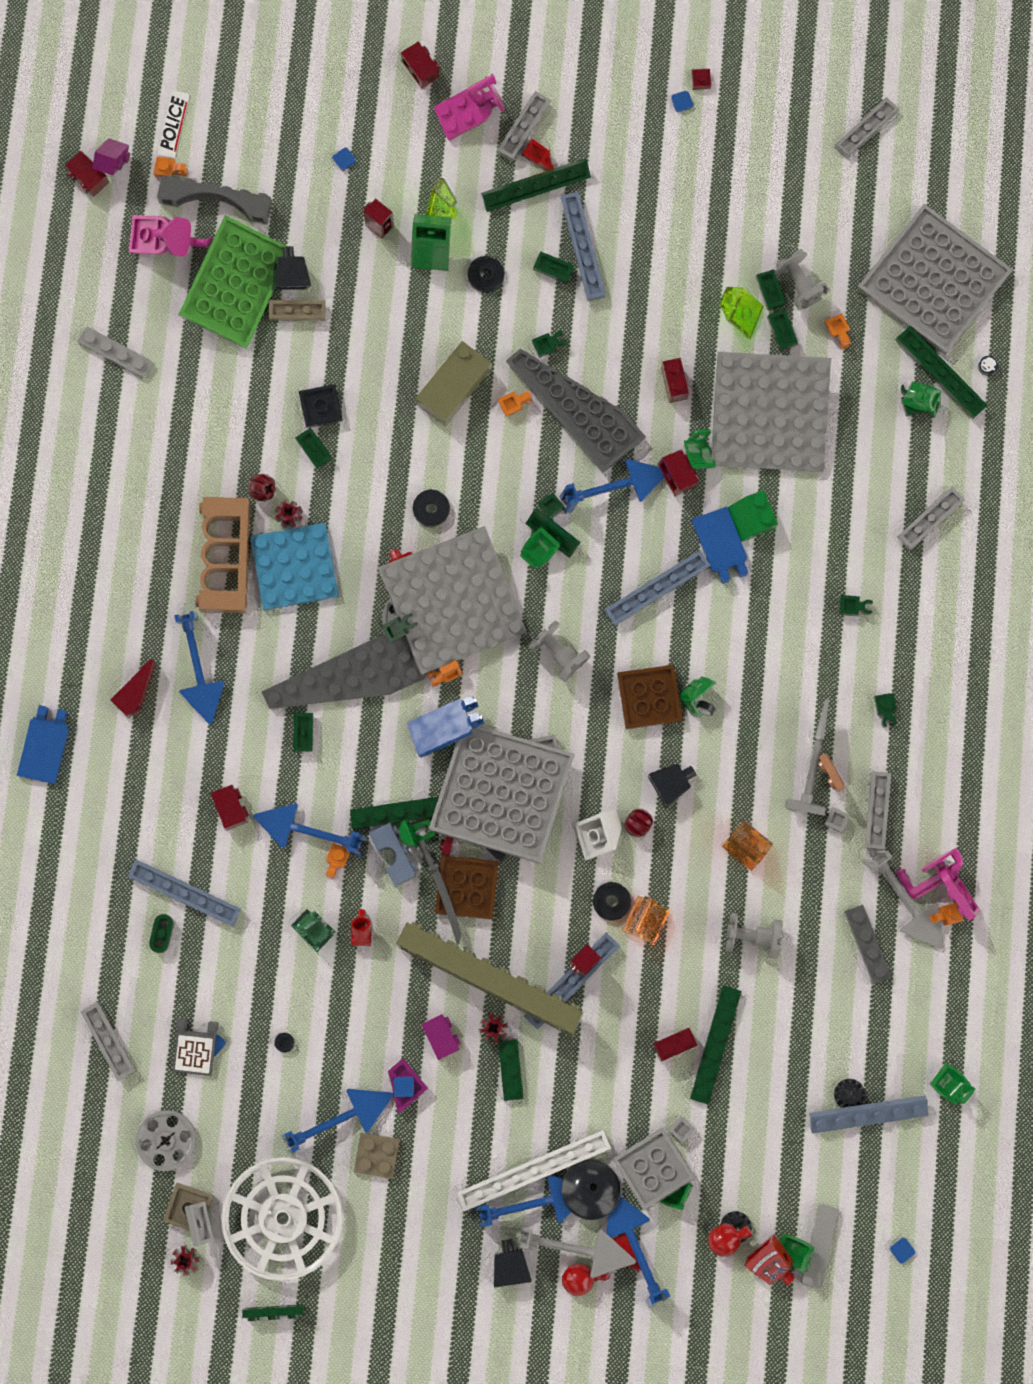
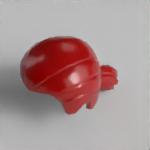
M723 1223L712 1229L709 1233L708 1245L716 1255L728 1257L737 1251L741 1239L751 1237L752 1232L748 1226H744L741 1230L737 1231L732 1225Z
M582 1263L574 1264L564 1271L562 1285L570 1295L582 1296L591 1290L595 1281H607L610 1278V1274L606 1273L591 1278V1268Z

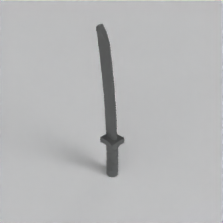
M421 840L417 843L428 864L427 869L431 872L439 890L456 944H459L461 930L448 892L439 873V866L433 861L425 841Z

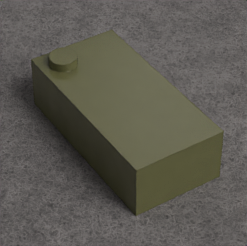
M461 341L417 395L416 405L446 427L492 370V363Z

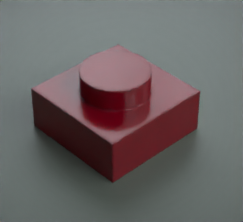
M692 69L693 90L711 89L710 69Z
M448 836L445 839L441 838L439 850H442V855L450 856L454 838Z

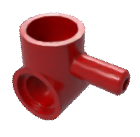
M360 909L358 910V917L354 918L351 922V946L371 947L372 933L370 920L366 918V911Z

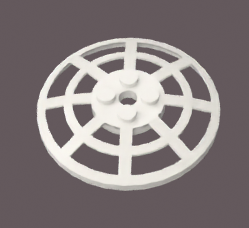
M272 1158L259 1162L247 1169L230 1188L222 1211V1231L231 1254L246 1270L269 1280H293L317 1269L334 1250L342 1227V1207L339 1196L331 1181L315 1166L295 1158ZM286 1163L301 1167L297 1177L286 1175L272 1177L268 1166ZM260 1169L264 1181L255 1186L247 1198L237 1194L236 1191L243 1181ZM308 1170L315 1173L325 1183L331 1193L330 1195L320 1198L314 1188L304 1181ZM285 1181L294 1184L289 1194H278L274 1183ZM267 1186L271 1197L264 1204L254 1201V1196ZM300 1188H305L315 1201L303 1205L297 1198ZM234 1201L243 1205L241 1212L242 1231L231 1235L229 1211L231 1202ZM332 1202L335 1203L337 1217L333 1236L323 1231L325 1222L323 1206ZM251 1208L259 1212V1224L248 1228L247 1215L248 1209ZM318 1208L319 1221L318 1227L315 1228L306 1224L307 1212ZM281 1212L286 1213L289 1217L288 1222L285 1224H281L277 1220V1216ZM262 1231L269 1238L265 1250L254 1241L251 1235ZM303 1231L314 1236L308 1245L299 1250L296 1238ZM246 1238L252 1249L262 1256L257 1267L249 1263L240 1254L234 1242ZM319 1239L329 1243L330 1245L323 1255L312 1265L305 1268L302 1256L309 1252ZM277 1242H288L291 1254L286 1255L273 1254L272 1252ZM269 1259L275 1261H290L294 1259L298 1271L278 1274L264 1270Z

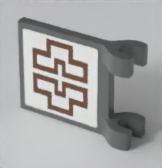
M188 1018L177 1019V1035L172 1072L212 1076L219 1022H208V1033L188 1031L186 1030Z

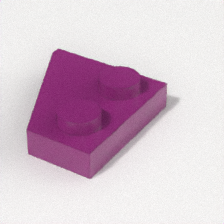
M404 1058L388 1070L393 1095L395 1077H413L414 1095L412 1097L394 1096L397 1111L401 1113L422 1095L428 1087Z

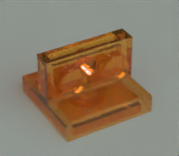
M743 819L722 847L752 871L762 861L773 846V843Z
M637 896L622 931L654 946L670 910L648 896Z

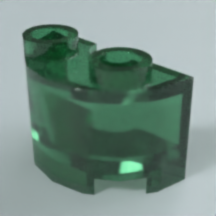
M306 909L291 927L319 952L334 936L333 934L336 931L329 924L324 926L320 922L323 918L316 911L311 913Z

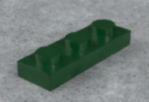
M538 508L533 510L525 523L535 532L541 527L561 544L558 550L569 558L575 553L581 543Z
M518 1040L499 1041L504 1101L524 1099Z
M304 1304L242 1309V1318H247L248 1321H259L260 1317H268V1320H278L280 1316L288 1315V1319L300 1318L301 1314H304Z

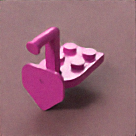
M493 74L489 77L485 76L483 80L471 85L468 89L434 106V110L449 141L484 123L489 118L492 108L497 106L501 112L505 111L503 101L494 86L496 85V79ZM488 87L489 91L485 92L482 89Z
M133 215L129 253L163 255L169 251L172 255L183 257L187 255L189 246L210 248L214 238L198 239L190 237L191 224L185 218L174 217L170 220L162 216Z
M957 848L940 855L926 864L921 870L924 872L933 867L936 874L915 887L905 874L906 869L894 872L897 874L907 894L913 899H917L945 883L948 888L947 893L952 901L957 902L959 905L958 910L964 918L967 917L970 921L980 911V908L957 875L963 866V858ZM951 855L955 863L952 865L945 864L943 860Z

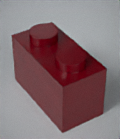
M419 41L400 53L402 63L421 89L440 78L439 64L436 60L431 59L429 50L425 45L422 46Z
M82 151L65 165L68 171L66 173L73 182L76 180L80 184V189L85 194L89 193L94 197L110 183L104 172L92 169L93 162Z
M376 198L373 202L367 203L364 207L365 226L383 239L394 227L393 212Z
M681 358L662 361L661 372L669 403L687 400L689 390Z
M682 449L662 457L657 463L674 497L693 489L699 483L697 473L692 470L688 457Z
M229 785L211 793L222 825L226 831L248 823L246 817H249L246 806L242 807L240 803L242 795L239 788L235 789L233 785Z
M586 944L569 962L571 964L569 968L577 976L579 974L584 976L601 957Z
M690 1027L652 1043L660 1062L698 1046Z

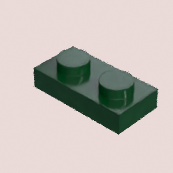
M541 251L533 266L534 271L565 284L568 283L574 269L573 264Z
M774 269L756 274V280L767 311L785 306L786 304Z
M786 310L767 316L780 351L798 345Z
M311 427L295 437L316 469L332 460L331 455Z
M294 713L293 752H313V713Z

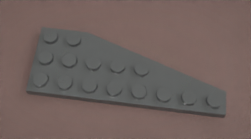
M519 349L506 360L511 369L602 473L646 439L643 432L620 407L614 406L605 398L592 393L588 388L568 376L562 375L551 366L545 365L526 351Z
M383 634L262 691V694L269 709L391 695L425 679L424 674L420 675L406 637L403 636L390 643L386 634Z

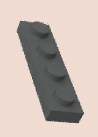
M860 905L844 911L872 985L892 978L864 906Z

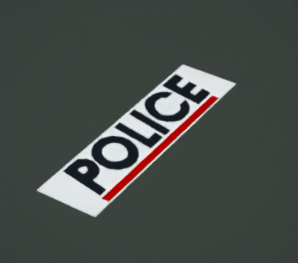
M172 90L157 155L175 158L190 96L189 93Z

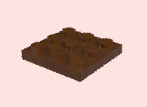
M674 665L617 672L625 730L683 721Z
M441 855L439 873L456 916L493 920L499 861ZM437 888L435 914L447 915Z

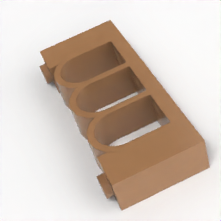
M203 497V503L199 504V513L204 518L202 531L207 539L201 550V557L206 565L200 576V584L203 590H199V596H196L195 601L196 607H199L201 613L247 614L251 505L249 498ZM215 521H240V539L213 538L208 534L209 526ZM217 546L239 547V565L212 564L207 561V554L210 549ZM216 572L238 573V591L210 590L206 587V580L209 575Z

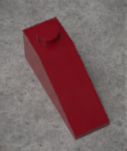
M152 659L110 699L129 719L132 716L138 715L142 710L140 707L144 703L156 667Z

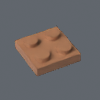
M825 753L820 756L821 761L818 764L823 773L827 772L830 778L827 780L833 790L837 789L839 792L846 789L829 755Z

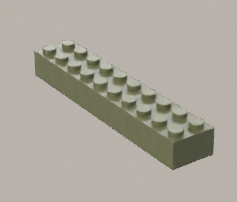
M415 922L405 924L396 942L399 949L573 1037L583 1017L580 1006L574 1003L568 1005L564 1003L562 997L554 993L552 996L546 994V989L536 984L533 987L529 985L527 979L519 975L515 978L511 976V971L501 966L497 969L490 960L486 958L480 960L476 958L474 952L466 948L464 951L458 949V944L451 940H447V942L441 940L440 935L433 931L425 932L423 926Z

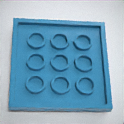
M325 523L250 536L264 611L339 597Z

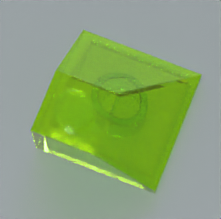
M440 178L431 191L426 215L456 219L458 209L456 208L457 200L444 178Z
M726 287L720 301L725 318L744 336L751 339L764 305L743 287Z

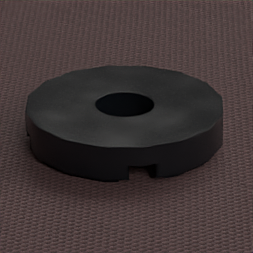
M481 256L472 261L467 275L469 283L475 290L482 293H490L500 288L504 281L505 273L499 260L491 258V256ZM482 271H490L491 276L483 278L481 276Z
M430 489L417 495L413 502L412 510L418 523L432 528L443 524L447 520L450 513V504L443 493ZM434 504L437 510L434 513H429L426 510L427 505Z
M608 882L597 888L593 895L592 903L598 916L605 920L615 921L627 914L631 907V897L629 891L620 883ZM609 896L616 897L617 905L614 907L608 906L606 899Z

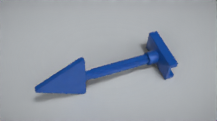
M627 459L625 463L630 478L583 491H576L574 483L566 485L559 497L560 500L566 499L568 503L564 510L565 514L573 512L580 501H584L585 498L628 486H634L638 500L642 502L664 476L658 466Z
M190 611V615L180 616L177 614L174 615L175 621L178 624H182L183 632L186 633L197 686L182 689L179 693L208 724H212L225 681L205 683L193 631L195 630L193 622L198 620L197 613Z
M296 803L253 815L256 821L282 848L286 847L290 832L295 831L341 844L342 847L347 848L348 852L362 858L363 854L358 849L361 846V842H367L364 836L352 832L350 837L346 835L343 837L294 823L298 804Z
M347 1089L346 1092L353 1105V1109L307 1131H300L296 1134L290 1131L282 1135L283 1139L289 1137L286 1140L289 1148L293 1146L292 1149L288 1150L289 1154L299 1150V1145L305 1143L306 1139L355 1116L359 1118L364 1132L368 1133L393 1097V1093Z
M552 1175L547 1176L551 1195L501 1208H489V1205L474 1207L475 1211H481L480 1219L484 1221L478 1223V1226L493 1225L492 1220L499 1219V1216L553 1204L557 1222L561 1223L571 1213L566 1207L561 1194L563 1179Z
M620 1196L617 1206L608 1214L606 1234L611 1238L622 1233L626 1234L648 1285L647 1290L650 1296L645 1301L648 1308H650L655 1303L661 1300L664 1302L670 1297L668 1289L661 1290L658 1283L655 1282L633 1231V1228L649 1222L650 1218Z

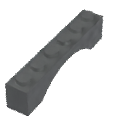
M172 175L161 177L157 194L159 204L175 207L195 200H218L237 208L249 221L268 224L272 208L271 197L265 193L254 194L245 189L238 191L228 186L217 187L212 183L204 182L202 184L192 179L181 180Z

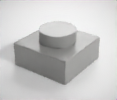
M832 807L824 825L842 833L850 815Z
M680 1115L668 1131L683 1144L696 1128Z

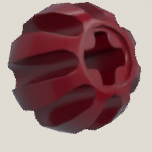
M267 474L255 475L248 484L249 494L256 501L266 502L274 497V493L277 490L275 487L276 483Z
M287 500L281 502L282 507L277 506L275 512L279 514L275 515L277 522H281V526L286 528L290 524L291 528L296 527L295 522H301L303 517L300 514L303 513L301 506L296 507L297 502L291 501L290 504H287ZM287 512L290 513V514L292 513V516H291V517H290L289 515L286 516V513H287Z
M637 808L628 815L624 826L630 835L643 837L651 828L653 819L648 811Z
M492 1013L488 1014L489 1022H486L483 1018L480 1021L481 1024L485 1025V1028L479 1029V1033L486 1032L487 1036L484 1040L488 1042L492 1036L494 1037V1043L499 1042L497 1039L498 1035H501L503 1038L506 1037L507 1033H503L501 1029L508 1028L507 1022L500 1024V1020L504 1018L501 1015H498V1019L494 1020ZM490 1023L493 1025L498 1024L499 1027L496 1034L488 1031Z
M187 1245L181 1246L182 1253L175 1249L172 1254L176 1256V1259H170L171 1265H177V1268L173 1271L178 1274L182 1270L183 1276L190 1275L189 1269L195 1273L198 1267L194 1262H200V1256H194L197 1250L192 1247L189 1252ZM183 1256L185 1258L188 1257L190 1259V1261H188L187 1264L181 1263V1260H183Z

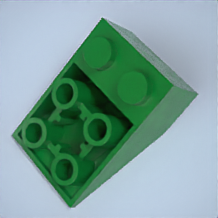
M414 214L411 268L448 271L452 217Z

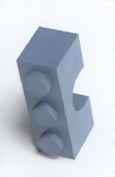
M388 823L369 833L377 852L391 849L396 853V861L386 868L394 887L416 877L414 872L417 869L413 861L409 862L406 857L409 853L405 844L400 845L397 839L400 837L396 826L392 827Z

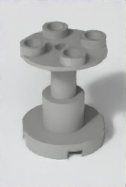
M799 249L788 260L786 258L780 260L776 264L778 267L774 273L775 275H781L788 271L791 273L796 281L794 287L800 295L794 304L798 310H801L802 307L806 309L821 300L820 295L822 293L827 295L830 288L826 283L816 285L810 276H805L798 264L806 258L807 253Z
M555 620L548 627L549 630L544 629L537 635L539 640L533 641L529 648L535 651L544 643L556 655L554 660L563 668L558 677L563 682H566L588 661L590 655L586 650L576 655L568 646L564 648L552 636L560 626Z
M731 913L730 924H728L726 934L729 936V940L726 942L725 950L728 952L733 951L735 939L753 941L754 946L768 948V958L777 959L780 950L779 942L782 938V920L773 919L771 928L757 926L756 930L737 927L738 914Z

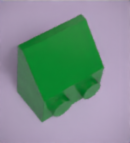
M764 490L748 495L727 507L741 542L773 531L778 525Z

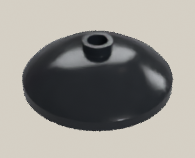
M593 1159L583 1160L571 1166L563 1177L561 1184L563 1201L569 1211L581 1219L598 1220L607 1216L615 1209L620 1198V1182L616 1173L611 1167L601 1161ZM591 1184L596 1186V1191L590 1189Z

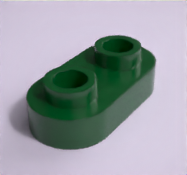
M167 914L158 915L153 923L149 946L156 953H164L170 946L174 921ZM163 921L168 923L166 928L161 927ZM158 940L163 941L162 947L157 946Z

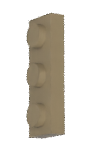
M269 300V320L326 321V301Z

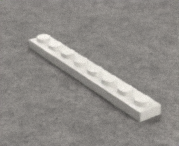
M601 1130L458 1191L457 1194L464 1211L607 1151L611 1147L604 1130Z

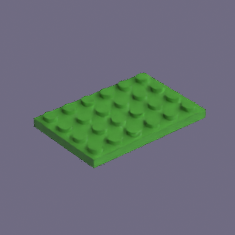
M225 215L178 316L247 349L274 291L272 290L274 261L278 257H283L282 247L286 245Z

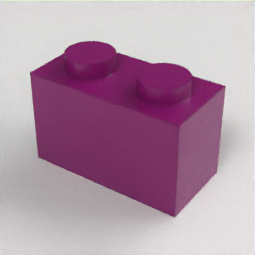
M108 138L95 151L92 169L114 175L118 170L122 169L125 163H128L130 159L129 145Z
M443 1014L421 1024L438 1060L459 1051L458 1046L461 1043L457 1034L452 1035L449 1029L453 1026L448 1016L444 1018Z

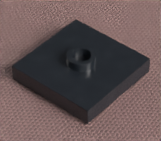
M335 384L298 391L306 428L343 421Z

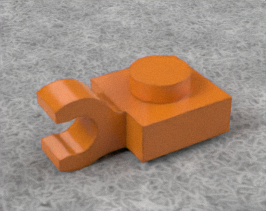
M157 157L153 174L155 177L160 178L162 176L167 177L168 175L173 176L174 174L187 176L188 168H186V164H176L175 159Z
M841 313L825 320L824 324L832 339L838 337L842 349L849 347L851 341L846 333L850 331V328L843 314Z
M529 390L518 396L514 391L499 398L498 403L505 417H508L523 410L521 404L532 401V396Z
M456 660L439 668L440 672L430 671L426 674L428 679L436 678L431 681L432 687L438 686L443 681L448 683L463 675Z
M335 843L332 844L326 858V862L331 863L326 872L327 877L334 879L338 867L344 869L350 852L346 850L347 848Z
M957 902L939 907L940 913L929 916L931 923L943 921L944 926L964 921L958 910L959 905Z

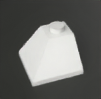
M616 810L603 812L574 823L585 861L616 850L622 830Z

